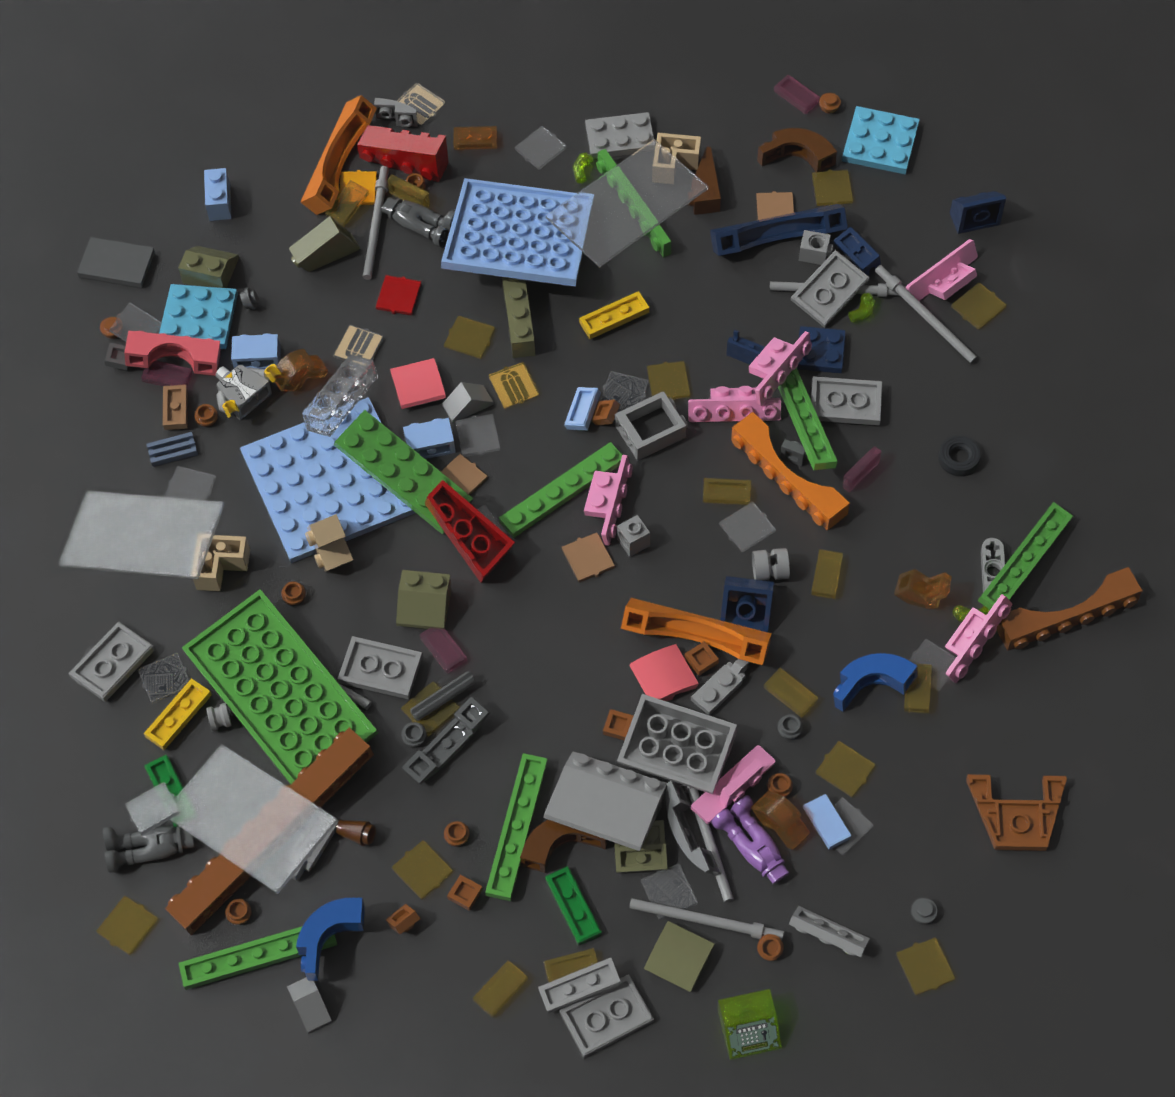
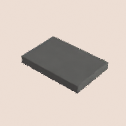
M90 237L77 274L81 278L142 288L155 250L154 247Z

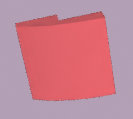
M434 358L390 369L401 409L446 398Z
M676 644L647 654L629 665L645 694L663 701L672 700L675 694L696 689L699 684Z

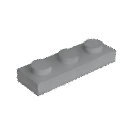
M800 906L797 907L789 923L799 932L809 933L818 937L821 942L829 945L833 944L843 949L845 953L861 957L870 938Z
M608 958L539 986L538 989L549 1014L622 983L612 958Z

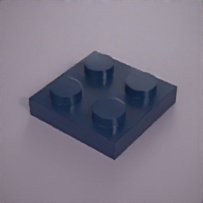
M800 326L799 338L805 331L809 332L812 348L809 354L805 355L799 362L797 369L842 373L845 330Z

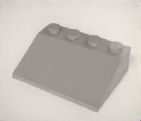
M642 694L617 763L713 794L737 734V724Z
M573 751L563 768L544 813V818L640 851L662 808L667 783Z

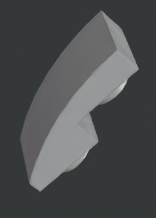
M375 98L376 118L396 119V126L418 127L416 109L398 101Z

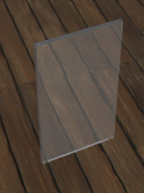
M653 139L548 213L546 219L600 268L708 190V186Z
M87 491L59 565L62 567L199 579L225 504L217 501Z
M222 744L170 803L166 818L170 817V821L277 894H279L338 822L335 817ZM170 809H174V812H172L173 816H168L171 814L169 812Z

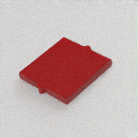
M386 275L376 309L389 311L392 314L400 313L412 316L421 281L406 279L404 276L400 278Z

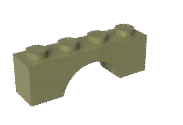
M502 277L513 358L535 356V343L526 281Z

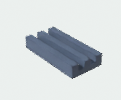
M192 432L147 443L153 467L198 455ZM191 447L190 449L178 451L180 449ZM165 453H169V454H167V455H163V456H160V457H156V458H155V456H158V455H161V454H165Z

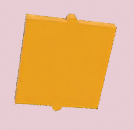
M357 170V172H341L339 205H355L356 207L359 205H374L377 171Z

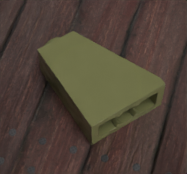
M331 216L289 247L293 255L291 257L293 263L298 268L302 267L308 272L360 249L352 233Z

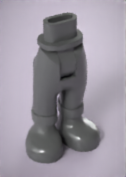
M390 197L381 209L382 212L388 214L390 219L395 220L401 226L419 233L425 238L433 239L435 245L439 247L446 245L455 214L454 210L449 211L443 217L421 204L407 200L402 201L400 198L395 200Z
M110 826L103 828L104 843L107 850L105 851V860L108 873L118 871L125 864L130 866L136 863L163 859L176 853H183V849L194 847L192 828L181 830L180 827H154L146 829L144 834L141 833L144 832L141 830L132 834H124V836H119ZM146 846L144 848H139L135 850L131 849L133 847ZM125 848H126V849H131V850H126V852H117V851H119V850H121V849H125Z

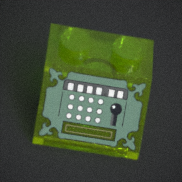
M770 989L718 1000L717 1011L730 1060L781 1049L777 1015Z

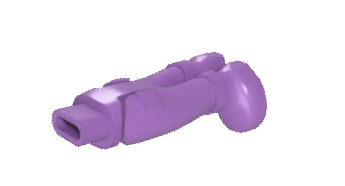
M746 795L732 806L731 812L728 809L721 811L712 819L711 823L716 829L726 831L728 837L734 842L744 858L755 869L760 871L763 877L767 876L772 884H775L786 877L789 871L783 865L785 861L781 858L773 839L757 823L758 821L755 817H751L750 810L753 807V800L749 795ZM734 817L742 824V827L751 836L753 842H751L748 839V837L743 833V830L740 828V826H737V824L734 821Z

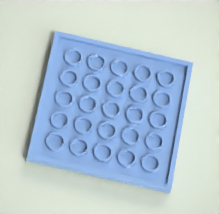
M464 178L441 260V269L576 287L594 203V195Z
M369 397L240 447L244 460L291 563L317 553L314 545L310 547L306 539L307 527L337 514L345 533V541L415 514L411 508L334 446V442L364 410L381 422Z

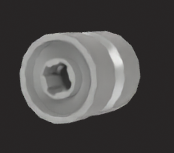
M773 549L771 553H768L766 550L752 551L754 580L769 581L770 577H774L775 580L789 579L790 568L787 549Z

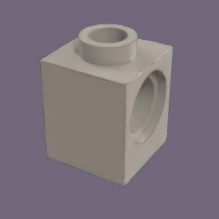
M804 230L799 261L822 265L826 258L832 254L833 244H829L830 235Z
M636 515L617 526V540L629 557L650 546V532L639 516Z

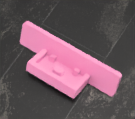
M969 239L909 283L906 289L918 301L928 294L935 295L943 300L951 297L955 292L977 277L976 269L968 266L978 257L974 240Z
M805 331L793 345L774 337L749 365V373L763 378L762 382L755 389L758 405L762 406L767 399H770L778 386L785 382L790 372L797 368L802 358L809 354L812 348L809 332Z
M720 386L710 389V399H691L688 401V421H741L751 412H754L762 421L780 420L781 399L770 398L760 406L756 400V388L750 386H741L739 388Z
M622 455L618 473L594 472L584 508L585 516L605 518L601 536L604 545L607 546L610 545L611 538L616 536V519L621 516L622 497H626L627 478H630L632 475L633 466L629 463L628 455Z
M1001 594L987 615L972 608L945 645L947 650L957 655L946 671V675L954 683H957L959 679H962L967 674L969 665L974 659L979 657L986 641L994 636L1001 620L1009 615L1012 603L1005 595Z
M757 745L719 779L713 794L705 792L691 805V810L706 824L711 823L718 813L725 810L732 802L736 803L741 799L750 786L754 787L761 780L762 775L775 764V759L761 746Z

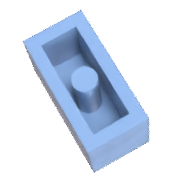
M226 168L204 170L205 206L209 221L231 219L230 182Z
M266 333L263 335L244 334L232 336L231 360L234 368L238 365H243L246 368L266 369L269 365L275 364L280 369L281 346L278 334Z
M437 418L430 422L413 423L403 427L406 444L424 459L456 453L449 418Z

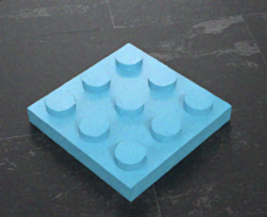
M856 106L842 162L906 175L919 119Z
M171 284L159 334L165 333L200 339L210 338L220 341V349H226L238 296L237 289Z

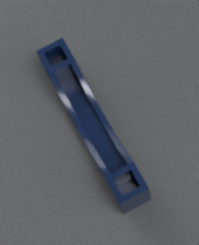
M834 204L710 230L713 252L721 256L740 252L767 242L803 236L804 230L826 234L846 230L848 227L845 207L840 204Z

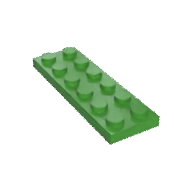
M366 410L334 442L336 448L441 534L444 533L443 529L425 505L426 498L432 490L444 480L469 503L473 500L470 495Z

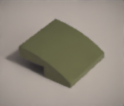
M656 820L640 851L614 842L616 873L667 870L664 820Z
M668 921L644 969L692 992L715 943Z

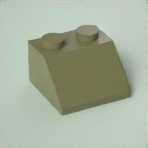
M201 246L190 248L185 251L178 267L182 282L192 286L227 288L239 260V255Z
M402 570L398 589L396 626L444 630L452 591L450 574Z

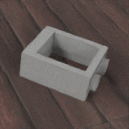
M664 391L615 414V427L637 461L686 438L687 421L683 415L678 414L675 402L672 398H668ZM662 407L674 426L642 441L631 422Z

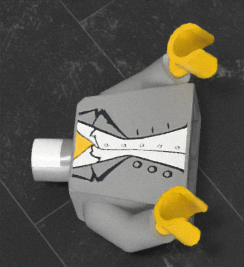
M275 364L269 365L266 369L246 368L243 365H238L232 371H229L224 366L219 368L216 372V377L220 380L217 383L219 392L216 395L219 410L225 413L228 418L231 417V413H234L239 420H242L272 394L268 380L272 383L275 382V376L281 375L282 372Z

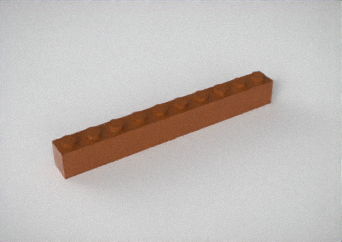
M350 727L345 732H340L335 737L334 743L331 746L320 751L316 756V760L309 767L303 768L299 772L297 779L291 785H286L274 802L266 804L261 814L255 820L248 822L244 826L243 832L236 839H231L218 857L210 859L205 869L199 875L193 876L188 881L187 887L180 894H175L169 900L168 906L165 908L166 911L191 936L374 755L371 747Z

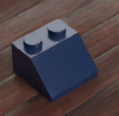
M996 191L982 192L978 195L959 197L952 200L950 215L957 233L961 234L999 226L1006 202L1005 195Z
M726 576L720 620L768 632L774 582Z

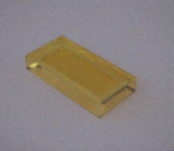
M392 174L388 178L390 194L402 200L421 204L427 208L430 206L429 193Z
M350 180L336 198L332 209L326 211V217L331 216L345 227L369 195V191Z
M704 478V503L750 505L751 480Z
M819 549L811 595L835 599L843 553Z
M916 664L918 666V676L905 692L904 711L929 713L932 665Z
M781 668L764 684V688L801 718L818 701L816 695Z
M594 948L543 961L548 983L598 963Z
M508 960L473 997V1001L493 1017L528 980V977Z

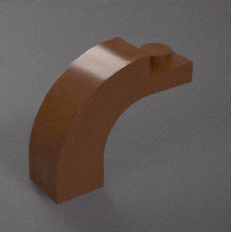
M786 128L773 132L772 141L765 142L758 147L757 161L761 166H764L785 156H797L806 160L815 172L819 173L836 164L837 151L826 138L816 132L801 128Z
M546 820L528 836L520 855V863L522 867L545 873L552 853L559 846L569 842H579L606 850L608 840L551 820Z

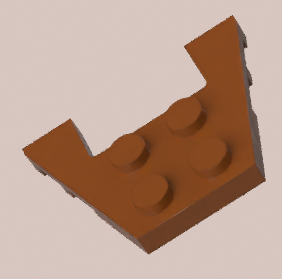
M967 775L966 782L995 850L1046 851L1066 784V776H1043V800H994L991 793L990 775Z

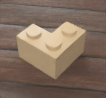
M657 133L652 167V184L674 186L676 168L697 170L700 159L701 137Z
M337 514L307 527L308 532L305 533L309 546L314 545L317 551V555H314L319 569L324 568L326 572L353 560L344 539L346 536Z
M199 534L192 573L196 590L220 591L224 570L247 571L250 547L246 537Z

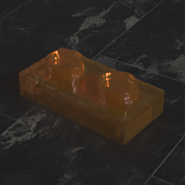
M497 126L454 127V150L497 149Z

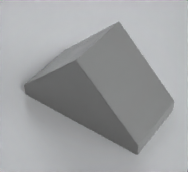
M461 382L442 403L452 423L494 405L484 385Z
M306 977L287 986L308 1034L332 1022L314 981H308Z

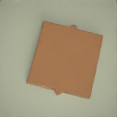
M773 191L772 193H756L758 220L794 213L792 192L777 193Z
M461 454L441 471L468 495L473 493L488 479V476L476 467V463H471Z
M598 533L582 539L579 537L577 541L562 547V551L578 582L594 576L599 577V574L615 568Z

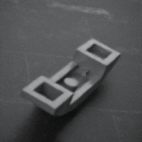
M470 697L454 714L455 718L422 752L418 750L402 769L421 785L442 769L467 744L486 720L489 712Z
M673 781L668 782L666 788V809L670 827L677 843L685 855L698 868L715 876L721 874L712 852L698 846L684 814V811L691 808V804L683 785Z

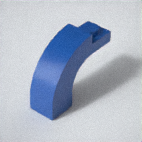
M877 653L860 657L849 663L840 672L841 684L836 687L833 693L835 707L843 712L861 689L872 684L887 685L904 695L918 677V666L903 657L893 654Z
M342 898L326 903L314 911L302 926L296 948L299 955H306L301 958V972H305L308 981H318L321 949L332 935L342 931H364L365 904L363 898Z

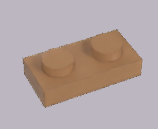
M163 386L164 430L186 429L188 410L187 386Z

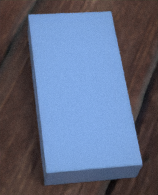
M577 388L564 424L567 430H588L601 394L598 388Z
M826 794L803 806L828 850L851 839L850 832Z

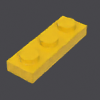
M638 291L580 317L579 323L589 339H592L649 313V306Z
M191 678L144 732L145 738L165 750L212 696L211 691Z

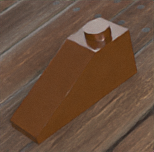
M711 146L706 147L691 184V193L687 194L688 205L693 207L694 215L720 212L721 197Z

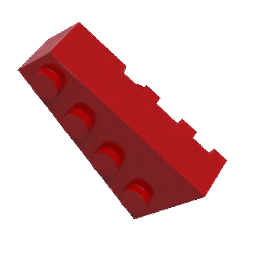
M368 125L357 144L359 158L367 162H374L388 168L401 170L406 174L417 173L426 180L439 182L449 163L446 135H438L435 138L430 137L429 133L421 132L420 135H412L408 130H402L400 133H397L392 128Z
M444 480L427 496L425 501L426 507L477 579L482 583L508 554L515 542Z

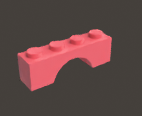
M130 330L128 331L124 352L125 366L149 368L159 358L176 356L186 360L191 365L194 374L216 376L221 354L220 341Z

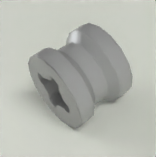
M226 703L220 704L217 708H206L212 731H216L222 726H232Z

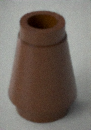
M340 820L336 827V833L361 846H365L366 844H372L376 834V827L371 825L369 821Z

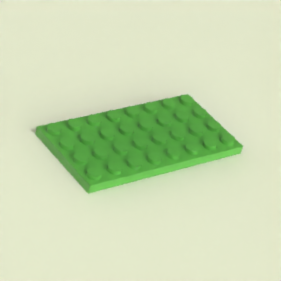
M260 589L182 647L185 654L290 784L297 779L299 772L303 768L309 767L316 760V756L320 751L327 749L334 743L335 737L340 732H345L350 727L365 742H368L378 734L376 728Z

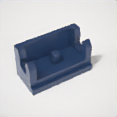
M849 227L834 240L837 247L867 276L870 275L869 270L872 267L876 269L881 265L880 255L852 227Z
M734 330L733 338L729 337L727 341L726 355L750 365L765 347L739 337L740 331Z

